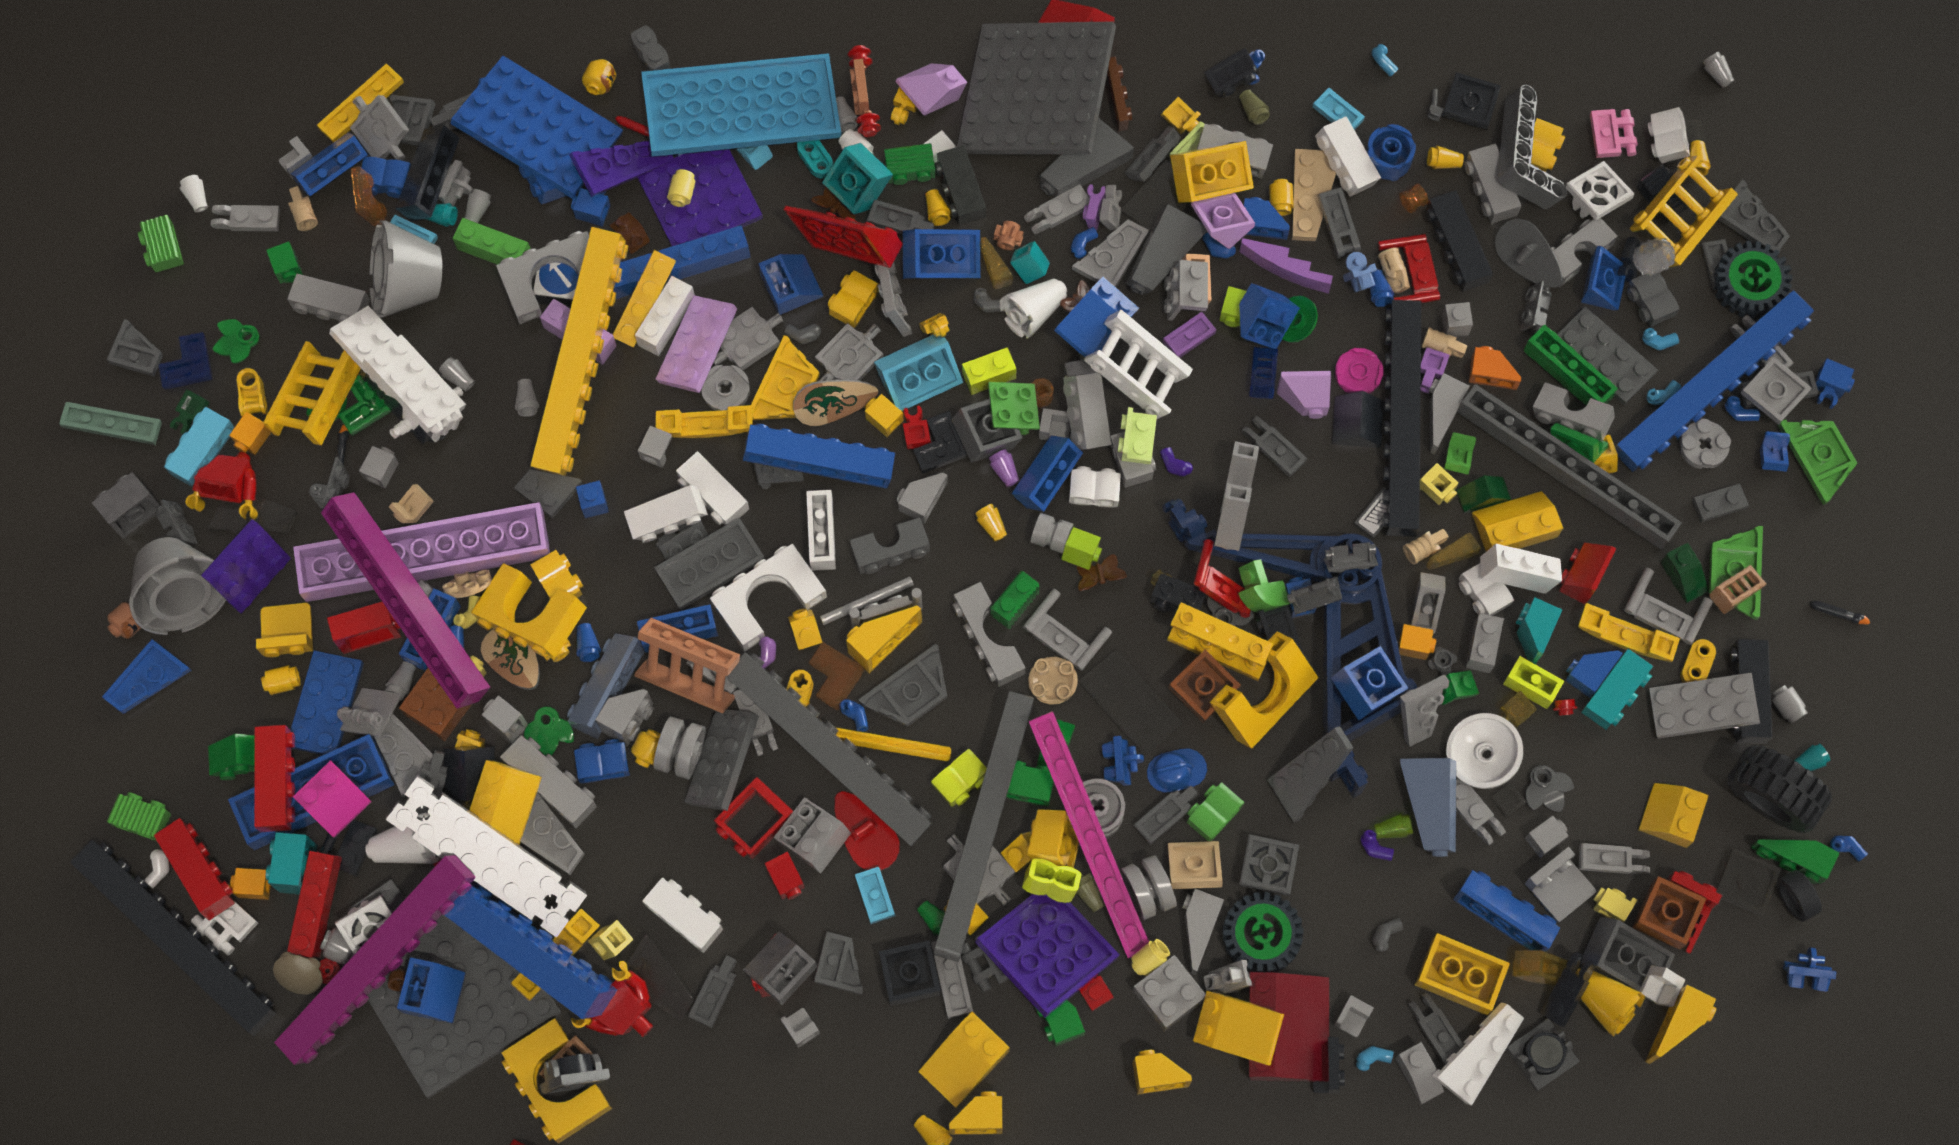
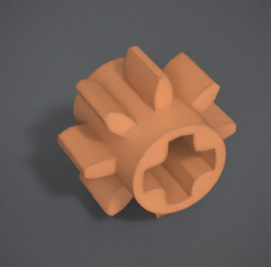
M1004 221L1002 226L996 225L994 240H998V247L1005 250H1013L1015 245L1021 246L1024 232L1020 231L1019 224L1013 221Z

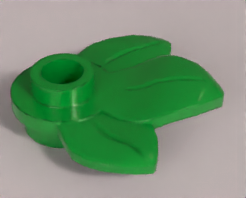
M235 319L221 321L217 323V326L224 336L214 345L213 351L222 356L230 355L233 364L242 362L249 356L251 348L259 342V332L254 326L242 325ZM246 335H252L249 340H244Z
M552 707L540 708L535 714L534 721L529 723L524 731V738L528 740L531 737L541 747L539 750L545 756L547 754L551 756L554 754L559 741L566 743L574 742L572 726L568 721L561 719L559 713ZM544 715L550 717L549 724L543 722Z

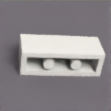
M1347 117L1324 126L1315 135L1319 148L1326 154L1331 169L1336 172L1340 179L1341 187L1347 191L1349 197L1372 187L1381 178Z
M671 276L635 334L638 346L657 356L661 354L684 317L693 296H695L693 286Z
M698 451L676 470L677 482L682 488L689 485L699 488L704 505L712 512L710 516L718 525L722 523L727 525L740 518L749 510L748 502Z
M692 485L624 511L632 538L641 540L643 543L657 539L656 535L662 532L665 534L676 532L679 530L678 526L685 523L687 525L696 524L701 521V517L708 515L699 488Z
M831 490L807 491L811 570L836 569Z
M1495 544L1480 556L1481 576L1485 580L1545 594L1562 581L1561 563L1558 558L1500 544Z
M661 878L642 902L648 909L704 953L722 932L723 928L719 924L721 919L712 911L705 913L699 908L702 904L692 895H689L688 898L680 892L682 887L674 880L670 879L667 882L664 878Z

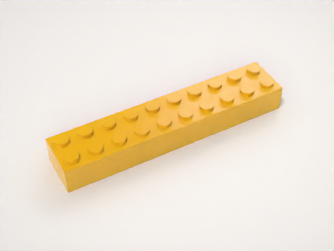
M591 227L531 462V467L537 470L566 476L567 472L572 470L574 458H571L573 448L577 449L580 440V434H577L579 424L583 425L586 411L583 410L584 403L590 400L592 387L589 386L591 377L595 378L598 369V363H595L597 353L601 354L603 350L604 340L601 337L603 330L608 329L610 316L607 315L609 306L613 307L616 299V292H613L615 282L619 283L622 275V269L619 268L621 259L626 258L628 252V245H625L626 241L619 233Z

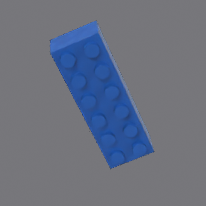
M370 734L295 768V772L291 773V782H294L295 794L330 760L367 798L395 785L377 743ZM255 787L228 799L245 841L254 851L270 844L271 840H275L276 832L291 834L317 822L291 797V807L295 809V822L291 823V830L260 832L254 827Z

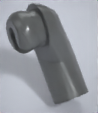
M978 288L974 291L973 300L984 312H1001L1000 300H992L984 288Z
M789 324L784 334L801 344H806L819 338L821 327L818 324H812L798 329Z
M1400 918L1377 926L1372 938V943L1377 951H1386L1389 947L1387 942L1390 935L1403 930Z

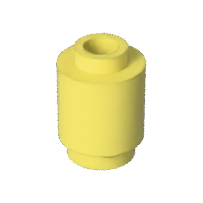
M680 169L672 176L667 195L672 205L684 207L690 204L696 182L692 172Z
M1159 939L1149 941L1132 956V968L1137 974L1148 976L1167 961V957L1170 955L1169 949Z

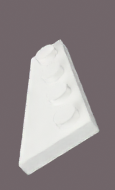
M1500 1003L1480 1024V1029L1474 1036L1470 1035L1464 1041L1465 1045L1458 1053H1453L1446 1060L1447 1064L1441 1070L1437 1069L1432 1077L1465 1104L1472 1106L1524 1018L1508 1004Z

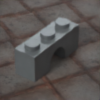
M921 518L898 524L899 540L891 547L879 545L874 533L850 540L859 573L873 574L879 571L881 567L887 565L894 567L903 563L905 559L911 557L919 559L927 554L926 552H930V544Z

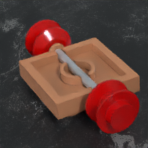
M857 45L848 52V57L852 59L849 62V66L854 68L850 69L855 115H860L856 119V122L861 125L857 130L858 133L863 134L865 137H872L881 130V126L876 124L880 120V116L869 110L865 70L872 64V59L868 57L871 54V50L863 45Z

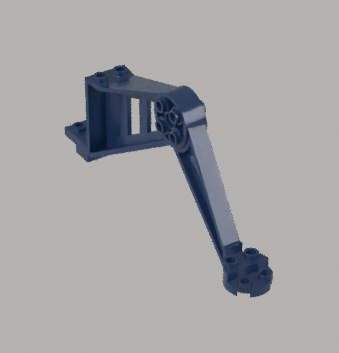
M1172 499L1163 504V512H1169L1171 521L1168 522L1170 528L1180 542L1186 541L1185 546L1187 549L1202 552L1204 540L1206 539L1212 540L1215 545L1217 532L1213 529L1206 533L1205 528L1208 525L1202 514L1197 515L1194 509L1185 513L1186 507L1181 499ZM1243 534L1239 551L1227 550L1213 545L1211 555L1245 564L1261 560L1265 569L1322 582L1328 578H1334L1332 575L1337 574L1336 572H1328L1324 562L1325 550H1329V547L1347 545L1348 553H1352V544L1374 543L1358 534H1344L1341 536ZM1377 547L1376 554L1374 555L1378 566H1372L1368 569H1348L1340 572L1338 581L1342 600L1324 605L1323 737L1334 728L1340 726L1350 742L1401 713L1400 696L1411 689L1417 688L1413 679H1407L1403 671L1381 571L1382 558ZM1245 548L1312 550L1310 564H1305ZM1358 579L1364 583L1356 586ZM1370 601L1374 620L1341 639V603L1356 605ZM1377 637L1378 645L1381 646L1408 689L1396 699L1361 720L1354 717L1341 725V703L1345 699L1331 680V677L1341 670L1342 656ZM1351 751L1329 779L1332 782L1340 777L1352 797L1355 798L1362 794L1368 783L1366 780L1368 775L1361 765L1357 766L1353 759L1354 753Z

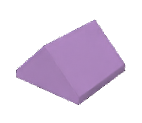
M1236 193L1191 202V206L1210 236L1228 249L1255 226V222Z

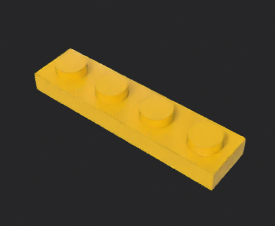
M385 64L317 124L318 129L334 143L351 130L350 127L358 118L360 111L353 103L354 98L361 96L367 105L377 95H383L387 98L404 83L403 79L388 64Z
M653 250L612 334L615 339L634 348L637 342L635 334L658 299L676 260Z

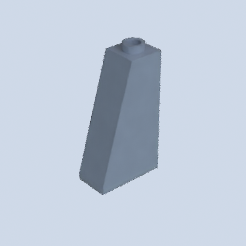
M1451 758L1400 759L1424 850L1432 852L1433 857H1448V852H1456V761Z

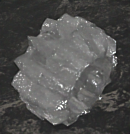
M1666 238L1648 239L1647 242L1640 243V247L1634 249L1633 262L1642 275L1649 274L1652 276L1655 273L1660 274L1661 271L1668 270L1669 266L1675 263V251Z

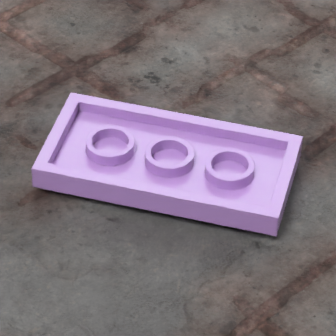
M693 296L656 380L660 384L700 393L737 311L736 306L726 302Z

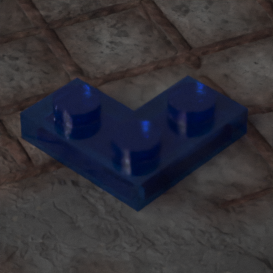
M203 332L179 337L182 359L159 364L161 383L164 390L213 380L206 337Z

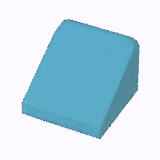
M768 145L737 149L738 153L755 170L773 157Z

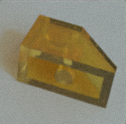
M1542 950L1515 951L1513 976L1527 982L1555 986L1564 968H1566L1568 960Z

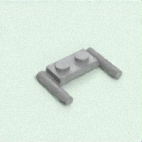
M1645 568L1624 611L1634 615V618L1678 637L1686 644L1692 645L1713 601L1705 597L1694 618L1644 593L1654 574L1652 569Z
M919 588L912 590V601L909 600L908 596L902 597V595H897L880 605L878 603L869 604L864 607V610L860 611L861 617L859 610L852 608L849 612L852 629L855 626L860 627L865 622L917 605L922 610L921 590Z
M1053 588L1023 625V628L1032 633L1033 637L1061 658L1070 661L1078 670L1082 671L1109 638L1112 631L1104 627L1093 642L1088 645L1054 618L1046 614L1061 595L1059 591Z

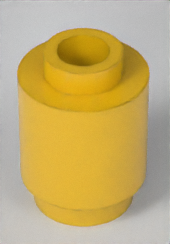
M1277 179L1269 185L1270 203L1281 216L1290 215L1292 213L1291 209L1294 208L1293 184L1289 183L1287 179Z
M288 665L265 671V676L261 677L264 691H269L270 695L295 690V687L301 686L300 675L296 666L290 667Z

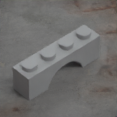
M979 582L954 594L955 603L952 604L957 617L962 616L966 624L963 625L964 631L969 639H974L977 645L974 649L979 660H985L988 666L985 668V671L990 681H996L998 687L1025 675V666L1015 647L995 644L984 632L983 623L991 611L992 603L982 583Z

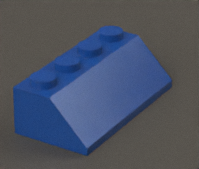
M1472 870L1453 900L1538 957H1541L1550 948L1560 930V927L1556 925L1557 922L1546 914L1542 916L1534 911V906L1525 900L1519 901L1512 896L1513 893L1508 888L1501 885L1498 887L1490 882L1491 878L1485 873Z

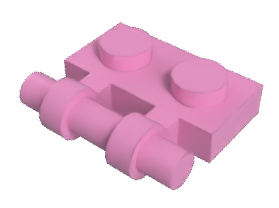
M1615 109L1591 111L1590 121L1596 158L1620 156L1622 153L1621 147L1626 148L1627 156H1635L1637 154V137L1633 133V127L1635 126L1634 118L1631 117L1629 109L1622 110L1621 117L1616 118ZM1618 128L1623 129L1624 137H1619Z

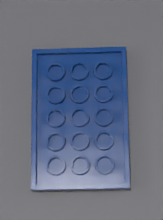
M502 56L451 118L450 123L572 199L584 185V182L569 156L570 153L574 151H590V149L612 148L623 133V129L505 56Z

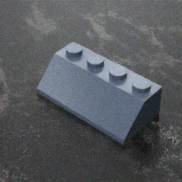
M615 633L612 639L606 641L601 660H597L592 667V677L580 689L579 696L581 697L579 701L569 709L567 715L569 718L568 722L573 728L596 739L599 738L601 730L596 722L597 716L609 698L622 695L644 654L638 638Z

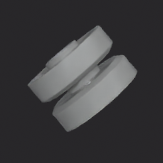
M669 717L658 741L654 758V769L668 773L674 767L677 777L689 780L694 774L702 752L706 734L705 726L692 723L685 730V723L682 719Z
M1095 778L1084 781L1083 784L1093 808L1097 807L1100 809L1096 810L1095 813L1107 839L1118 831L1123 822L1125 811L1123 794L1116 785L1107 780Z
M1155 855L1142 859V872L1134 864L1121 868L1125 885L1136 911L1143 921L1156 915L1155 902L1164 912L1177 906L1169 878Z

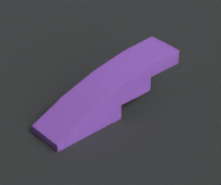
M1242 238L1240 253L1260 267L1300 286L1329 294L1332 275L1309 271L1311 262L1288 257L1289 248Z

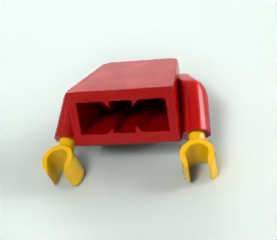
M238 452L235 457L218 455L209 464L201 467L194 476L195 481L192 488L194 493L186 498V505L191 509L201 512L205 507V502L200 497L241 503L245 500V504L239 508V513L246 519V514L250 511V517L255 520L258 512L252 506V501H255L256 474L251 468L249 455L245 452Z
M620 961L619 967L622 971H616L615 968H612V976L615 979L612 986L618 990L602 1015L580 1020L571 1018L573 1026L577 1028L585 1026L596 1032L614 1036L625 1035L634 1028L642 1037L646 1036L653 1028V1025L644 1017L652 1007L649 1002L650 996L645 980L633 971H628L626 962Z

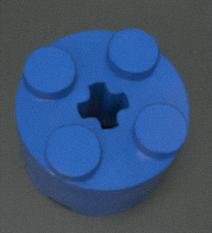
M1395 124L1376 129L1371 134L1366 148V152L1381 179L1397 181L1408 172L1416 151V145L1411 133L1404 127Z

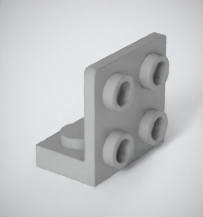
M1569 847L1525 882L1528 889L1558 923L1596 893V889L1571 861L1575 854Z

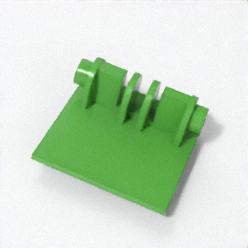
M988 382L993 428L1019 429L1021 435L1028 434L1030 429H1040L1035 384Z

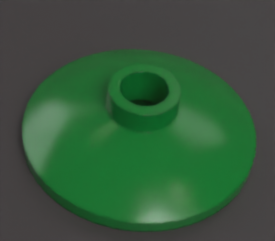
M1304 296L1289 298L1300 309L1282 338L1286 342L1295 343L1302 341L1311 334L1316 326L1318 318L1317 308L1309 298Z

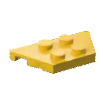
M785 335L752 401L753 420L796 418L793 411V400L797 392L804 386L817 382L820 376L819 371L806 360L804 354L800 350L798 351Z

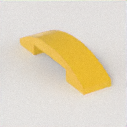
M752 405L728 407V410L688 413H682L680 410L656 411V428L670 433L674 438L728 436L748 432L750 424L753 425Z
M1588 603L1584 605L1578 627L1583 631L1609 644L1625 650L1630 649L1634 653L1669 662L1673 661L1680 640L1678 637L1657 629L1653 632L1610 616L1609 611Z
M580 909L566 924L558 937H555L552 941L558 945L562 944L572 951L571 955L574 956L600 925L585 911ZM521 973L511 982V985L529 1001L541 990L539 986Z

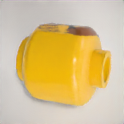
M598 59L591 61L582 76L583 85L590 94H607L616 79V72L613 65L606 60Z

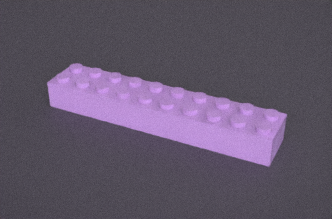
M540 502L382 531L417 582L420 579L425 581L454 574H463L467 571L474 572L501 567L503 563L513 565L535 561L550 553L545 516ZM339 539L293 547L299 594L306 602L374 590Z

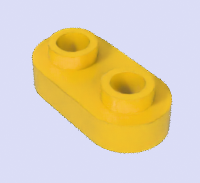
M1700 639L1690 647L1680 674L1683 683L1707 679L1716 655L1715 646L1710 641ZM1700 648H1705L1707 655H1703L1700 652ZM1691 670L1698 671L1699 677H1694Z

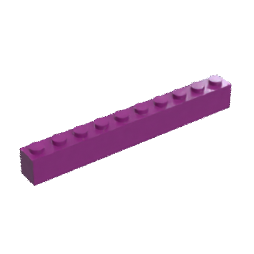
M355 492L332 497L321 514L456 709L479 702L489 690V684Z
M456 855L444 856L274 1042L294 1065L308 1064L318 1055L317 1050L334 1038V1031L339 1026L342 1027L352 1018L351 1013L368 1001V994L373 989L376 990L386 981L385 976L402 964V957L407 952H412L420 944L419 939L437 926L436 920L441 915L451 911L455 906L453 902L471 889L472 885L470 883L476 876Z

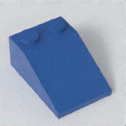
M903 230V279L981 278L980 230Z
M1102 277L1054 331L1082 356L1086 357L1098 350L1101 351L1112 331L1104 324L1108 316L1122 310L1132 318L1139 307L1107 279Z

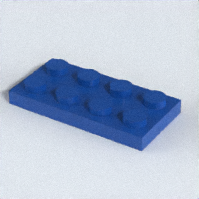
M319 651L313 652L291 727V732L295 735V747L292 749L325 755L340 748L344 731L340 730L343 722L337 717V712L343 707L351 709L364 665L363 661Z

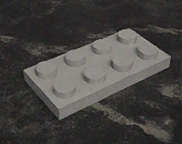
M1752 673L1649 688L1658 739L1760 724Z

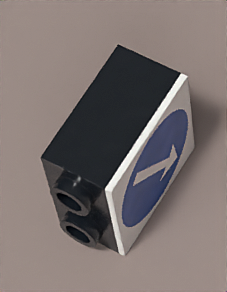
M550 263L540 268L536 274L533 290L538 304L549 305L555 299L571 308L579 278L574 269L562 263Z

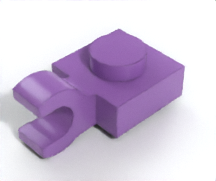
M1090 184L1087 189L1090 201L1089 205L1084 207L1083 219H1086L1088 229L1094 227L1097 230L1100 220L1099 210L1102 207V200L1106 197L1105 186H1102L1100 193L1094 194V187Z
M1426 348L1421 362V373L1425 375L1420 391L1429 393L1434 377L1441 379L1450 356L1449 354Z

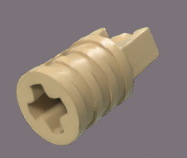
M298 186L290 188L289 191L293 202L288 204L297 229L300 231L313 229L317 226L318 221L309 197L303 198Z
M1390 248L1381 252L1378 258L1393 292L1399 294L1409 289L1408 276L1402 257L1399 254V249Z
M1428 327L1421 348L1428 347L1450 356L1462 358L1466 352L1467 345L1456 341L1457 338L1452 335H1447Z
M1444 529L1432 535L1428 531L1409 544L1403 545L1404 554L1408 561L1415 565L1418 561L1441 549L1439 545L1444 543L1449 536Z

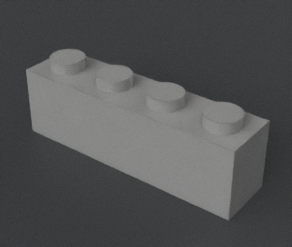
M521 735L500 758L506 765L541 776L542 779L537 791L539 795L571 825L577 828L597 807L593 801L595 796L586 787H583L581 790L575 784L577 779L566 770L562 773L557 768L559 763L550 754L544 756L538 750L541 747L531 737L526 740Z

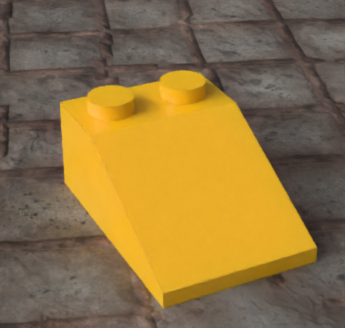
M1246 141L1170 155L1178 203L1194 202L1254 188Z
M917 605L865 622L860 627L855 626L847 634L848 654L870 674L922 623L921 608Z
M1689 985L1683 987L1674 1006L1669 1007L1645 1062L1650 1064L1659 1059L1700 1026H1704L1707 1021L1710 1022L1716 1012V1007L1713 1006L1716 999Z
M1206 991L1193 1041L1236 1056L1271 1065L1284 1014L1225 994Z
M971 1012L918 1072L956 1108L1010 1052V1047L978 1016Z

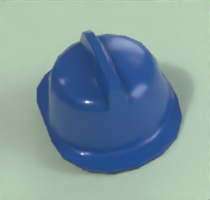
M1174 750L1154 757L1149 763L1147 777L1151 786L1156 790L1164 793L1175 792L1176 790L1179 791L1200 784L1206 776L1207 763L1204 757L1195 750Z

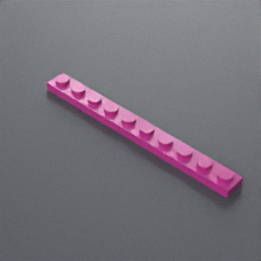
M1053 711L1030 720L1029 724L1127 958H1131L1149 940Z

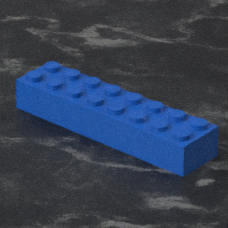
M474 881L470 883L472 885L471 889L453 902L455 906L445 914L447 918L581 1019L601 1016L618 989L612 986L613 982L608 977L596 974L591 970L592 966L588 962L576 959L571 955L572 951L568 947L556 944L551 940L552 936L548 932L536 929L531 925L533 922L522 914H516L512 911V906L501 899H496L492 896L493 893Z

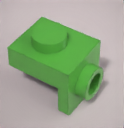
M1452 433L1447 448L1444 469L1469 474L1476 437Z

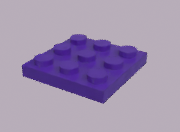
M252 519L201 576L235 610L242 613L257 595L268 586L275 575L285 567L291 558Z

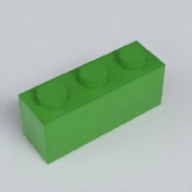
M462 218L453 236L457 250L497 265L506 258L522 256L525 251L530 249L529 243L465 218Z

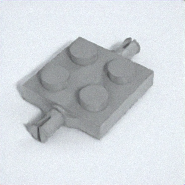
M377 95L367 105L361 96L354 98L353 103L360 113L350 129L370 156L385 159L391 153L396 160H404L405 155L401 152L398 145L410 130L383 95Z
M751 307L734 318L721 344L722 351L717 353L713 364L717 366L728 359L744 370L779 347L780 341L774 335L772 328L783 322L782 317L779 313H776V315L766 321Z
M847 323L815 356V360L827 372L817 382L833 379L861 381L875 366L874 362L884 357L883 353L872 342V339L881 332L880 328L873 324L864 334L856 331Z
M954 834L947 842L956 853L951 860L943 865V869L955 881L965 845ZM993 846L976 903L978 905L985 898L995 895L1002 905L1005 906L1011 898L1002 887L1015 874V871Z

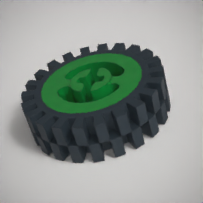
M1746 241L1743 246L1739 243L1734 248L1731 247L1717 264L1714 273L1715 282L1713 290L1718 289L1715 295L1717 299L1723 298L1722 306L1730 305L1729 311L1734 313L1735 310H1738V316L1740 317L1748 314L1749 317L1754 318L1758 314V317L1761 318L1783 300L1791 289L1792 284L1789 283L1792 281V274L1788 275L1791 271L1790 265H1784L1787 259L1784 256L1782 258L1778 257L1779 250L1776 249L1774 252H1771V245L1766 244L1763 248L1759 241H1756L1754 245H1751V241ZM1748 267L1744 273L1738 271L1741 268ZM1761 286L1766 288L1765 291L1756 293Z
M1257 892L1251 896L1246 895L1242 900L1234 904L1224 921L1222 930L1223 945L1225 944L1227 954L1231 956V960L1234 963L1247 960V970L1250 972L1276 973L1280 969L1283 970L1290 962L1292 963L1302 945L1303 928L1301 926V918L1298 917L1295 907L1292 908L1290 902L1280 899L1281 896L1279 895L1272 896L1268 892H1264V894ZM1263 917L1274 920L1279 926L1281 941L1275 947L1270 945L1275 931L1268 933L1266 939H1263L1261 935L1253 936L1252 942L1262 948V950L1251 947L1246 941L1244 927L1250 920H1253L1255 924L1250 935L1257 934L1260 928H1263L1264 932L1272 931L1273 924L1263 919Z

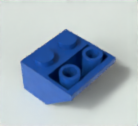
M780 254L758 263L760 275L779 315L823 297L822 291L804 254Z
M1251 283L1239 304L1241 337L1277 349L1300 308L1284 295Z
M410 958L397 1009L404 1014L453 1024L466 973L438 963Z

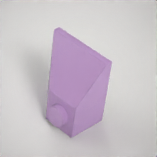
M932 63L899 77L895 81L923 115L959 100L967 84V81L953 65Z
M1331 371L1281 372L1277 394L1302 416H1309V418L1313 419L1327 416L1330 404Z

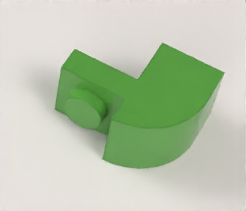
M1261 560L1252 561L1238 568L1245 588L1244 591L1238 594L1242 602L1250 610L1259 613L1260 610L1267 612L1290 604L1283 580L1268 583Z

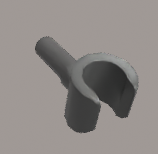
M1438 89L1432 90V102L1427 114L1429 119L1439 121L1443 108L1437 106Z

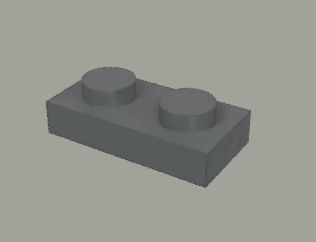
M1740 483L1694 497L1692 500L1700 522L1741 511L1749 506Z

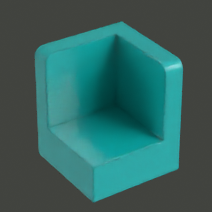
M1035 241L1016 249L1010 262L1025 284L1045 276L1050 264Z

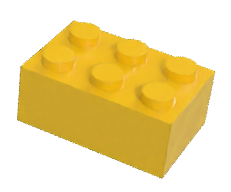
M1437 933L1432 938L1415 986L1488 1015L1493 1010L1510 963Z

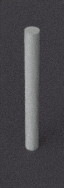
M909 576L819 616L823 625H826L848 615L852 608L862 609L869 604L913 586V581Z

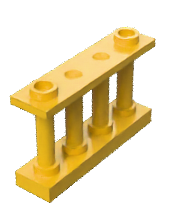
M1699 155L1685 157L1677 165L1678 170L1647 208L1640 211L1634 217V224L1629 228L1632 232L1646 229L1667 250L1666 253L1668 255L1663 259V262L1668 267L1680 266L1738 195L1732 188L1717 190L1695 168L1702 159ZM1688 175L1710 196L1711 202L1707 207L1703 208L1681 186V183ZM1673 193L1696 214L1695 217L1697 219L1692 225H1688L1666 204ZM1659 211L1682 232V237L1678 242L1673 243L1651 221Z
M305 341L263 424L275 436L280 435L284 426L300 429L313 444L322 446L361 368L345 350L339 359L321 356L310 342ZM315 365L334 368L328 380L310 375ZM305 385L324 389L318 400L300 397ZM294 406L313 409L307 421L289 416Z
M1184 603L1179 605L1170 625L1173 628L1167 641L1198 655L1206 650L1220 665L1256 681H1259L1268 661L1267 657L1273 647L1271 642Z

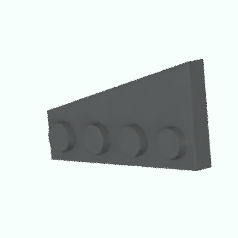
M1340 726L1331 730L1268 779L1269 784L1293 822L1300 821L1304 811L1316 799L1315 796L1326 786L1333 772L1337 771L1353 749L1352 744Z

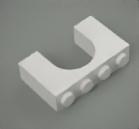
M793 544L788 547H780L775 551L773 557L767 561L766 559L759 561L754 565V569L747 574H739L734 578L732 584L726 588L724 586L718 588L710 598L712 606L744 652L765 637L764 631L748 610L749 596L757 586L770 581L783 583L794 592L807 610L827 598L826 590Z

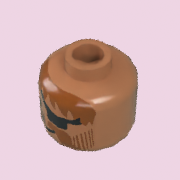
M127 602L119 604L107 616L110 624L107 628L116 638L122 636L123 638L130 639L142 629L133 619L129 603Z

